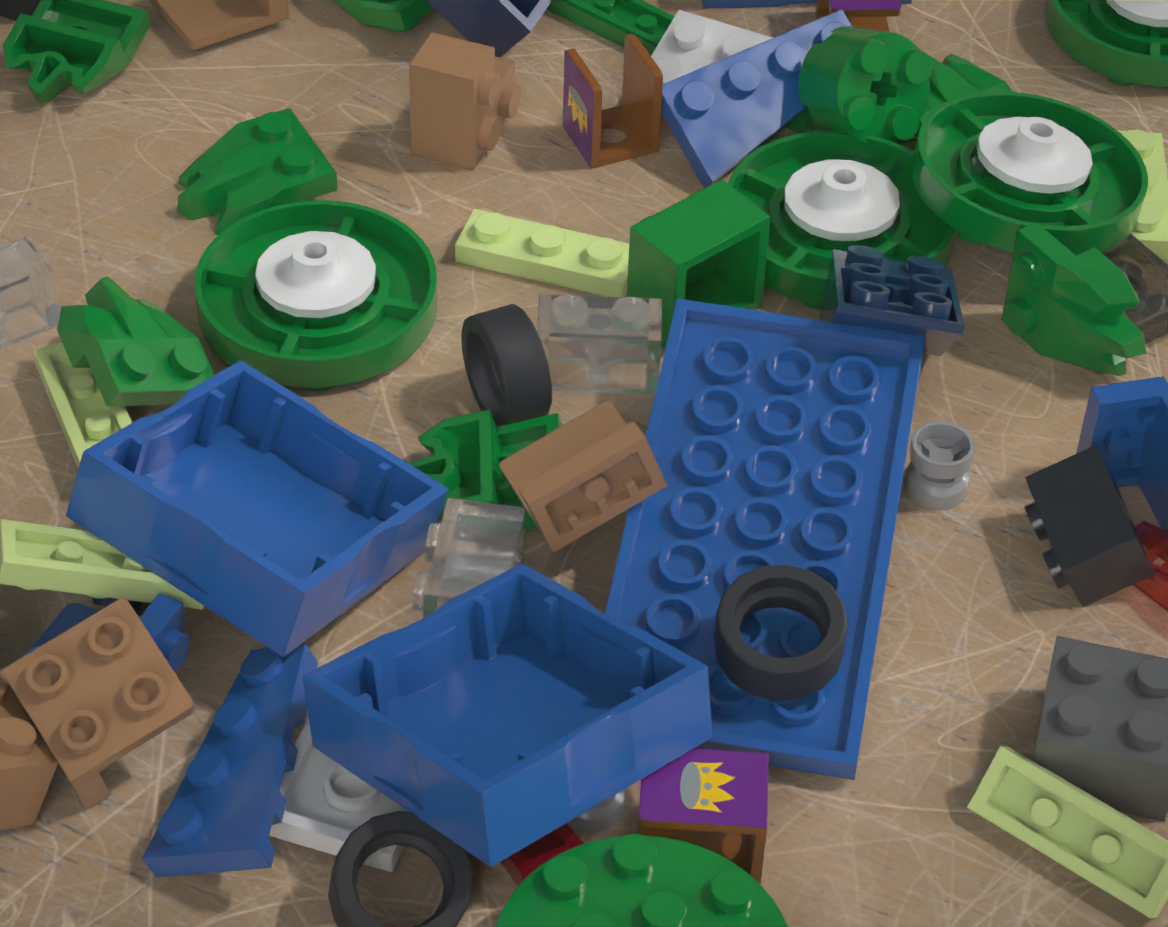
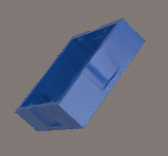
M240 360L188 390L170 408L142 417L83 451L66 517L284 657L428 550L449 488L376 443L339 426L320 412L313 404Z
M523 563L447 601L443 606L425 618L407 627L383 634L302 676L313 747L410 813H414L416 817L490 867L713 738L707 665L638 627L606 616L592 606L583 596Z

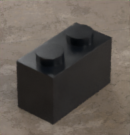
M1097 445L1025 477L1034 502L1024 506L1026 514L1038 539L1042 541L1049 538L1053 547L1042 553L1046 565L1057 587L1061 588L1070 584L1082 607L1155 575L1116 481Z

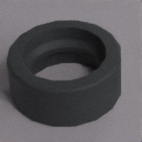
M510 304L466 318L461 331L462 354L471 390L480 410L491 409L497 426L548 415L552 404V382L549 364L542 341L526 312L519 306Z
M785 564L761 566L742 574L723 592L716 612L714 642L717 662L732 683L748 694L772 701L798 700L822 690L838 673L844 654L848 628L844 602L830 583L810 570ZM786 608L800 612L814 621L820 629L821 639L819 645L814 650L799 657L776 658L761 654L747 645L740 635V626L747 616L762 609Z
M403 811L374 816L349 834L336 855L328 891V899L334 922L338 927H390L368 914L360 902L356 886L358 872L365 860L380 848L392 845L411 847L430 857L439 868L444 885L442 901L434 915L420 925L412 927H457L470 903L473 874L465 849L416 817L414 813Z

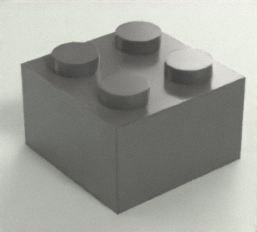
M1056 636L1032 761L1119 812L1165 822L1168 812V658Z

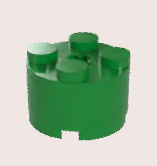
M853 26L838 27L830 31L833 34L828 36L822 43L816 42L811 47L801 66L798 92L801 104L808 107L810 115L814 120L810 122L818 131H840L865 144H869L866 138L870 136L883 138L894 143L914 137L920 127V118L928 101L929 78L933 69L931 58L926 52L920 51L910 39L901 34Z

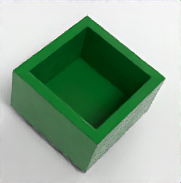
M722 179L630 227L626 318L665 350L677 298L750 310L761 308L771 216Z

